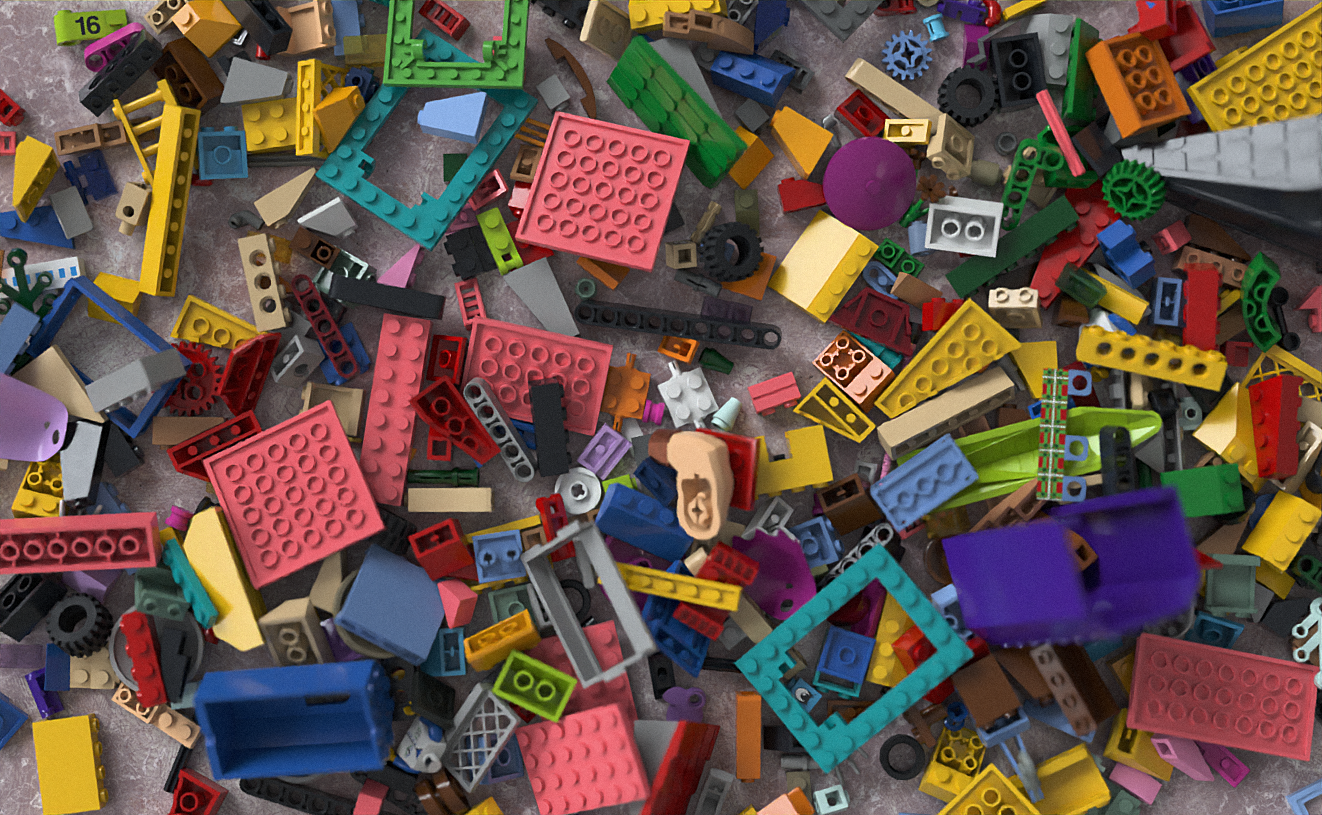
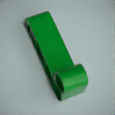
M1027 138L1020 142L1000 203H1004L1001 229L1010 231L1018 226L1037 168L1056 171L1063 166L1064 158L1059 146L1032 138ZM1028 147L1036 150L1031 156L1023 154V151ZM1052 153L1059 156L1054 162L1046 160L1047 156ZM1022 169L1029 172L1024 178L1016 176V173ZM1012 192L1021 193L1020 198L1016 200L1009 198V195ZM1009 207H1010V208H1012V209H1011V215H1012V217H1009V218H1008V221H1007V220H1004V217H1007V216H1008Z

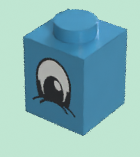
M800 676L796 680L792 678L786 685L808 713L822 697L820 692Z

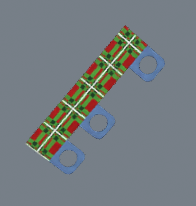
M1043 368L1036 499L1081 502L1085 499L1086 480L1083 477L1063 476L1064 460L1084 461L1088 456V439L1086 437L1065 435L1068 394L1083 396L1090 394L1092 375L1088 371ZM1078 375L1084 376L1087 380L1086 388L1081 391L1076 390L1072 384L1074 377ZM1076 440L1080 441L1084 446L1083 453L1079 456H1074L1069 451L1070 443ZM1072 481L1078 482L1082 488L1081 493L1076 497L1070 496L1067 492V485Z

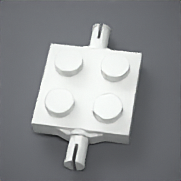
M677 360L668 363L673 376L667 382L657 387L675 428L693 423L696 428L700 426L706 428L702 419L708 414L719 410L701 367L689 372H681Z

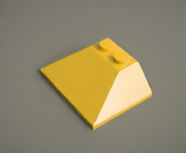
M1235 382L1191 435L1204 448L1218 454L1226 463H1238L1239 475L1241 476L1240 481L1245 486H1248L1254 494H1257L1268 479L1259 478L1249 392L1239 382Z

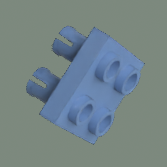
M519 529L472 536L479 583L526 576V570L520 558L523 551Z

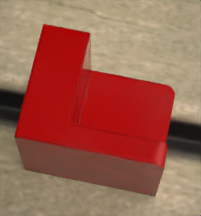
M1225 341L1220 345L1219 353L1225 356L1227 366L1247 367L1249 348H1253L1254 343Z

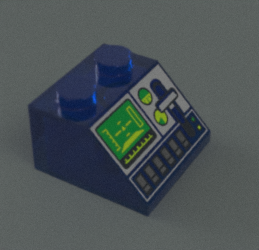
M758 0L755 15L753 53L758 54L782 34L783 27L788 26L790 7H786L787 0Z

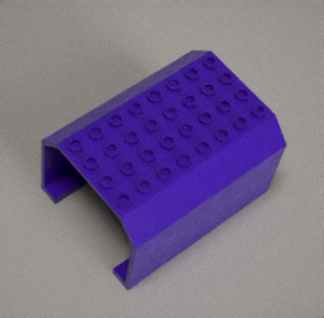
M1176 484L1093 498L1081 502L1053 505L1040 509L1053 518L1050 520L964 533L942 540L966 629L981 639L986 640L990 645L1001 644L1002 648L1013 645L1020 647L1027 644L1034 646L1044 642L1045 645L1059 641L1060 643H1068L1074 640L1082 642L1089 639L1097 641L1105 638L1112 640L1123 637L1122 632L1127 631V633L1142 630V625L1144 624L1152 626L1162 623L1161 618L1172 619L1181 616V611L1190 608L1202 578ZM1067 529L1084 538L1098 555L1090 565L1079 573L1077 572L1066 533Z

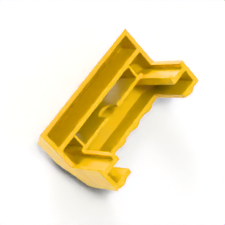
M213 507L194 515L183 547L192 569L218 612L216 622L212 627L215 636L242 651L267 643L258 622L259 619L268 614L260 589H254L222 507ZM313 605V607H314V609H315V612H316V614H317V617H318L319 621L321 622V619H320V616H319V614H318L317 608H316V606Z

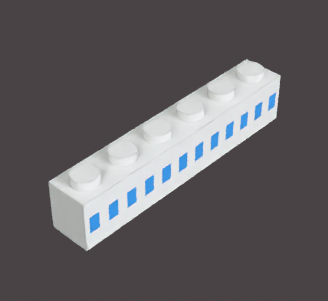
M78 256L24 266L30 291L37 283V278L41 272L47 271L53 275L51 285L45 287L41 294H44V297L48 293H53L57 296L58 291H64V285L70 278L86 276L84 259ZM14 268L0 270V277L5 280L6 284L19 291ZM41 277L42 281L49 282L48 277ZM2 292L0 293V299H7L12 304L13 299Z

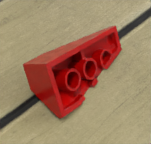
M444 375L409 400L412 407L425 423L481 465L501 452L447 375Z

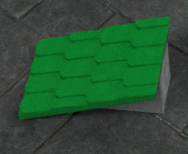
M641 35L632 39L624 55H622L617 66L607 79V84L628 109H633L651 132L689 140L690 149L685 164L703 186L709 189L717 187L749 146L723 120L685 39L668 37L650 43Z

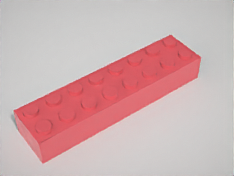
M384 313L359 463L376 503L404 506V494L407 489L408 470L410 469L411 453L418 421V413L412 407L409 400L423 390L433 328L431 320Z
M157 512L0 520V575L156 567L162 557Z

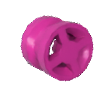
M647 400L642 422L648 423L651 421L661 426L665 403L655 404L652 400Z
M172 505L170 509L172 513L170 517L166 518L165 523L186 532L188 521L193 518L194 513Z

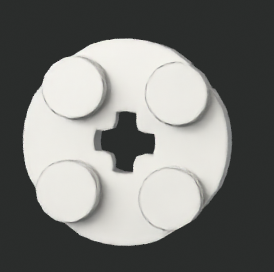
M585 468L569 469V473L561 474L555 484V493L561 494L565 511L572 514L590 511L598 504L601 497L600 481L593 472ZM578 484L583 485L582 490L585 493L577 498L574 496L572 487H577Z

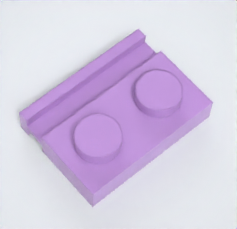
M604 423L577 457V461L604 481L632 446V442Z

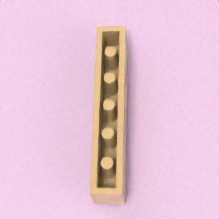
M1000 366L987 370L982 375L972 380H967L962 385L944 392L941 396L928 400L921 406L911 411H906L891 421L884 422L881 426L877 427L879 442L893 461L1015 399L1014 384Z

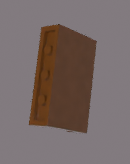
M1074 640L1068 643H1060L1059 641L1048 645L1043 643L1030 652L1078 738L1097 730L1099 724L1121 712L1082 642Z

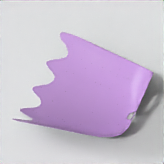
M0 372V458L32 462L49 459L61 449L64 443L68 421L66 407L57 398ZM45 422H50L48 429L44 427ZM56 430H59V441L57 444H54L53 434Z

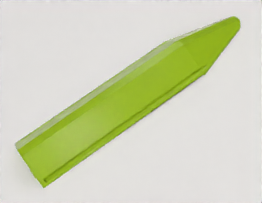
M1076 407L1067 410L1065 435L1086 437L1088 439V456L1084 461L1064 460L1063 476L1074 477L1101 469L1099 432L1103 426L1114 425L1128 428L1133 448L1160 430L1162 425L1160 415L1146 410ZM1041 417L955 439L957 445L976 470L978 478L924 515L1015 492L1021 486L1037 477ZM1076 440L1070 443L1069 451L1072 455L1079 456L1083 453L1084 446L1080 441ZM925 448L913 450L897 458L898 467Z

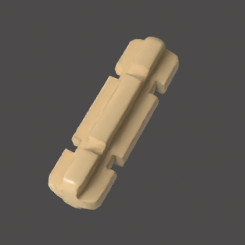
M711 201L706 208L708 211L704 212L696 226L697 230L693 231L690 240L697 245H701L702 238L711 229L716 220L715 216H718L722 209L716 202Z

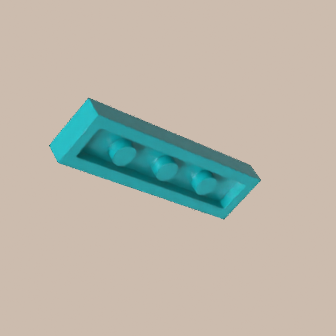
M176 539L167 540L162 552L164 563L170 566L175 582L182 587L184 598L188 603H191L197 621L201 622L205 629L213 627L218 612Z

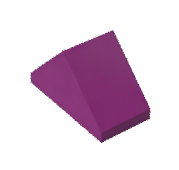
M964 24L962 68L965 65H970L971 68H974V62L967 64L966 61L980 54L977 40L989 33L986 25ZM990 38L983 41L987 61L991 44ZM987 61L977 65L980 66L979 70L984 71L986 69Z

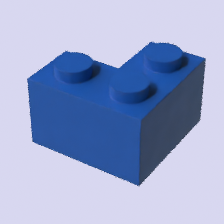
M1119 219L1096 235L1105 262L1133 290L1156 274L1153 256L1149 252L1144 253L1141 250V246L1135 239L1137 233L1130 224L1125 225Z

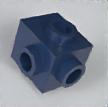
M362 65L360 69L352 67L345 76L344 87L358 86L364 102L368 103L379 89L381 78L373 75L374 70Z

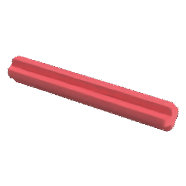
M1043 90L1037 93V100L1073 176L1078 177L1084 174L1085 168L1070 140L1049 92Z

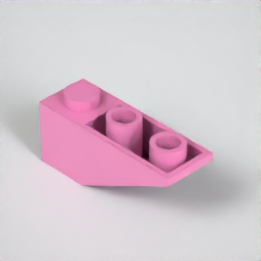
M417 243L378 279L377 283L406 289L409 286L413 287L417 277L414 271L417 264L421 265L425 252L422 251L423 247Z
M1155 733L1150 738L1160 758L1194 780H1215L1194 740Z

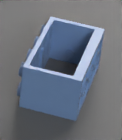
M948 432L871 485L870 493L899 532L977 479L978 475Z

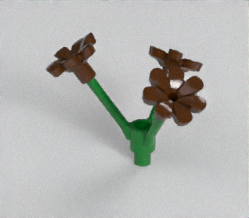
M905 148L904 151L913 159L912 163L917 180L918 170H921L922 161L928 159L926 157L927 153ZM931 174L929 179L925 176L920 177L916 189L922 193L916 204L912 201L910 207L903 214V218L899 221L902 227L906 228L910 222H914L917 218L929 213V207L923 210L920 208L925 201L930 199L935 204L939 202V199L946 197V191L942 190L945 188V184L941 181L936 183V175ZM952 184L948 186V196L958 197L957 189Z

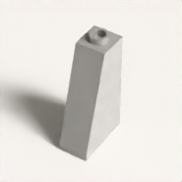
M546 257L503 275L507 284L547 331L573 337L580 336Z

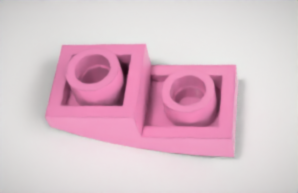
M1117 762L1109 776V781L1130 792V795L1150 806L1162 787V784L1148 774Z

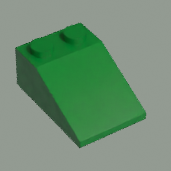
M1238 463L1217 464L1160 473L1162 486L1176 484L1185 518L1244 510Z

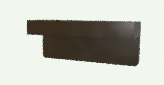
M1039 261L999 275V279L989 286L985 283L982 284L988 303L990 290L1007 288L1009 290L1030 288Z

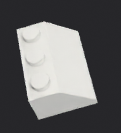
M952 196L939 199V202L935 204L930 202L925 248L995 257L1004 203Z

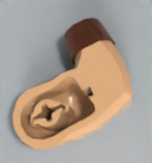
M678 429L656 430L648 443L649 457L655 463L678 471L677 516L680 525L690 536L696 539H709L713 537L725 524L733 490V478L726 444L713 436L699 432Z

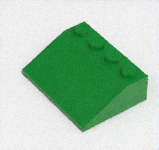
M1076 18L1071 30L1066 85L1063 89L1061 120L1064 126L1079 125L1080 127H1087L1091 124V121H1095L1096 107H1092L1093 98L1097 99L1098 84H1095V76L1085 53L1103 41V39L1099 38V30L1081 18Z

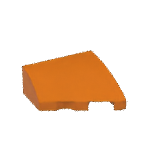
M761 252L760 256L764 257L763 262L758 263L760 268L758 271H753V276L741 281L721 282L720 284L723 285L722 289L761 301L777 256Z

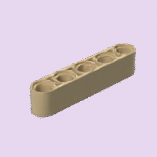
M861 58L856 59L844 77L846 81L902 119H929L932 122L930 137L936 135L938 118L944 113Z

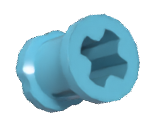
M942 13L923 20V24L927 25L931 37L929 39L930 43L950 36L949 32L945 31Z

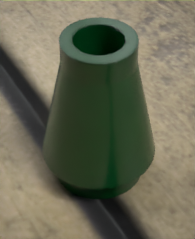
M705 347L698 359V364L702 365V368L726 375L730 374L734 366V362L728 360L713 347Z

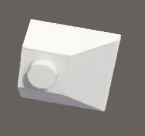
M339 197L297 220L307 230L335 238L343 237V239L354 235L356 233L355 229L359 228L348 206Z

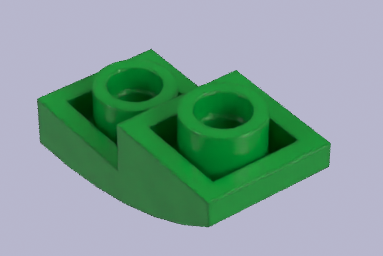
M887 237L873 254L877 261L897 276L899 272H903L917 278L925 268V264L912 257L905 249Z

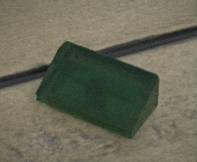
M1070 261L1064 266L1054 283L1055 286L1091 310L1107 294L1103 283Z

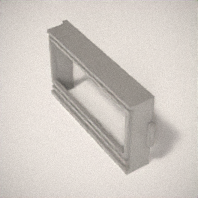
M576 520L558 531V538L543 547L541 543L537 544L520 555L522 563L584 689L602 680L606 683L628 671L626 667L658 650L594 520L583 524ZM578 536L637 655L604 673L547 558L548 554Z

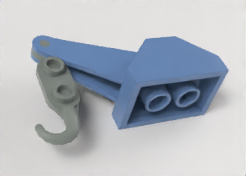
M958 693V696H959V698H960V700H961V703L964 704L962 698L960 697V695H959V693ZM1021 706L1016 707L1018 711L1016 714L1006 719L1003 715L996 718L997 724L986 730L982 726L976 729L975 722L968 711L969 720L982 744L987 748L999 745L1024 785L1031 801L1035 803L1044 799V795L1039 787L1041 785L1040 780L1035 773L1037 772L1036 767L1029 758L1020 737V733L1031 729L1030 722ZM1013 737L1019 751V764H1016L1003 741Z

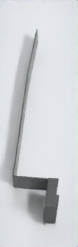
M1038 6L979 38L977 41L980 54L966 61L967 64L974 62L975 66L987 61L983 41L1046 8V6Z

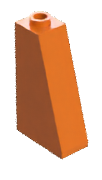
M735 691L736 779H741L743 783H753L755 779H760L761 695L758 691Z

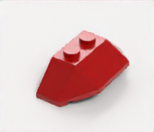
M280 332L261 334L241 341L231 351L217 393L234 416L237 417L252 409L255 411L282 336Z
M252 409L166 451L176 472L211 483L203 460L263 432Z

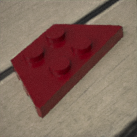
M865 287L828 318L827 322L910 358L913 354L910 338L909 305L869 287Z

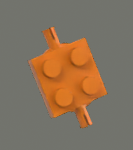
M627 353L625 366H609L600 412L609 413L614 416L612 428L614 430L617 429V432H621L623 419L635 418L643 420L652 374L640 372L634 368L636 354Z

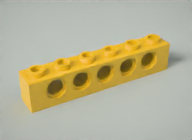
M1083 325L1076 349V356L1079 361L1216 391L1220 389L1227 368L1225 356L1217 351L1204 352L1189 345L1185 347L1176 346L1174 343L1166 340L1161 342L1153 341L1144 335L1130 336L1121 330L1107 331L1098 325H1091L1090 327ZM1102 343L1110 344L1108 348H1099V345ZM1126 348L1134 349L1129 354H1125L1122 352ZM1150 353L1157 354V356L1153 359L1146 358V356ZM1174 358L1181 359L1177 364L1169 363ZM1198 363L1204 364L1200 369L1193 368Z

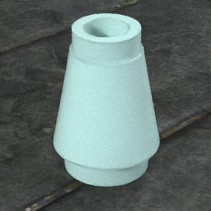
M731 397L712 416L711 424L723 432L732 430L743 404Z

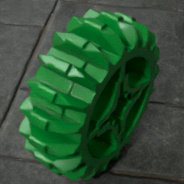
M1126 159L1122 163L1119 161L1113 168L1108 170L1107 175L1103 179L1102 183L1104 185L1101 191L1105 193L1103 199L1109 201L1108 207L1115 209L1114 214L1121 213L1122 219L1129 216L1131 222L1136 219L1141 222L1145 218L1149 219L1155 213H1158L1166 198L1164 196L1167 190L1163 188L1165 181L1159 180L1161 173L1155 174L1153 172L1154 166L1148 168L1146 167V161L1139 164L1137 159L1131 162Z

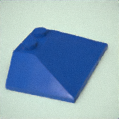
M676 560L665 571L695 577L681 560ZM649 594L641 616L658 650L691 676L698 678L711 638L672 616L681 600Z

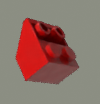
M449 518L408 537L417 560L432 581L476 563L460 522L456 518Z

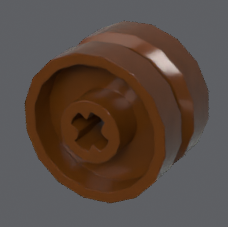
M944 533L935 536L927 543L923 551L922 562L926 573L933 580L944 585L953 584L954 586L948 562L946 561L942 540L957 534Z
M445 766L433 773V781L424 778L415 784L417 795L429 815H453V813L455 815H463L471 810L470 803L463 789Z

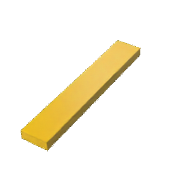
M615 561L628 590L736 612L739 609L742 587ZM598 578V583L602 584L600 578Z

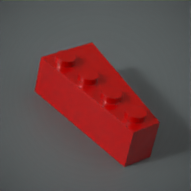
M1183 263V272L1188 273V281L1183 283L1184 298L1187 300V304H1184L1183 321L1186 323V327H1183V347L1189 345L1196 347L1199 351L1219 352V344H1215L1216 335L1220 334V320H1217V311H1221V297H1218V288H1222V273H1219V270L1213 263Z
M1281 374L1248 386L1259 478L1282 480L1297 475L1299 444L1296 443V435L1300 431L1301 423L1297 421L1298 407H1302V397H1299V386H1303V377Z
M192 768L181 769L178 777L180 778L178 786L173 795L172 808L168 815H216L229 790Z

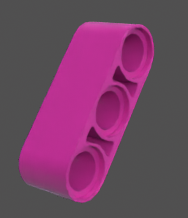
M134 22L88 45L84 50L86 67L93 72H99L132 40L131 36L133 34L139 33L142 29L146 30V28L142 24ZM114 44L122 46L119 50H112L110 48ZM92 55L101 56L97 61L89 59Z

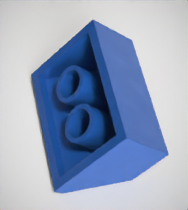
M1200 0L1206 27L1213 38H1223L1228 35L1247 33L1252 30L1271 28L1272 26L1282 24L1284 0Z
M721 50L711 66L710 72L714 85L775 108L793 78L796 69L756 53L750 55Z

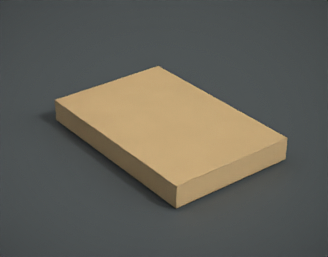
M590 0L579 40L618 63L631 43L634 30L631 29L630 16L606 0Z

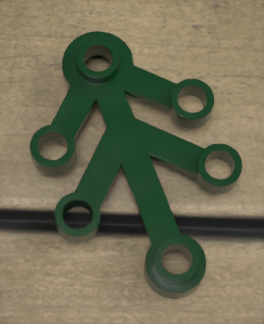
M14 248L7 256V263L14 268L19 291L6 284L5 280L0 277V284L2 285L0 293L2 292L35 313L33 303L44 288L51 285L53 275L47 271L41 272L37 278V283L30 291L24 269L28 255L25 250ZM12 258H19L20 263H15ZM41 277H48L49 282L42 281ZM46 294L42 301L43 304L36 311L35 314L40 316L39 323H41L49 310L53 309L52 304H49L46 299L51 298L55 301L58 298L55 294ZM0 299V304L7 306L6 310L0 308V315H6L12 308L11 303L7 299Z

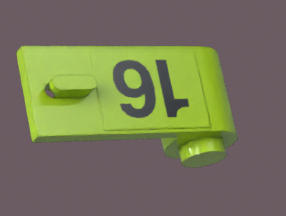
M125 9L72 13L71 10H60L57 12L58 15L53 17L57 45L63 47L75 46L80 44L81 41L100 40L127 26Z

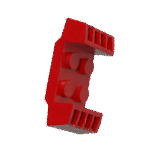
M718 540L701 565L695 578L742 587L743 592L746 585H751L759 572L760 563ZM681 600L672 616L716 641L724 629L723 622L731 610Z

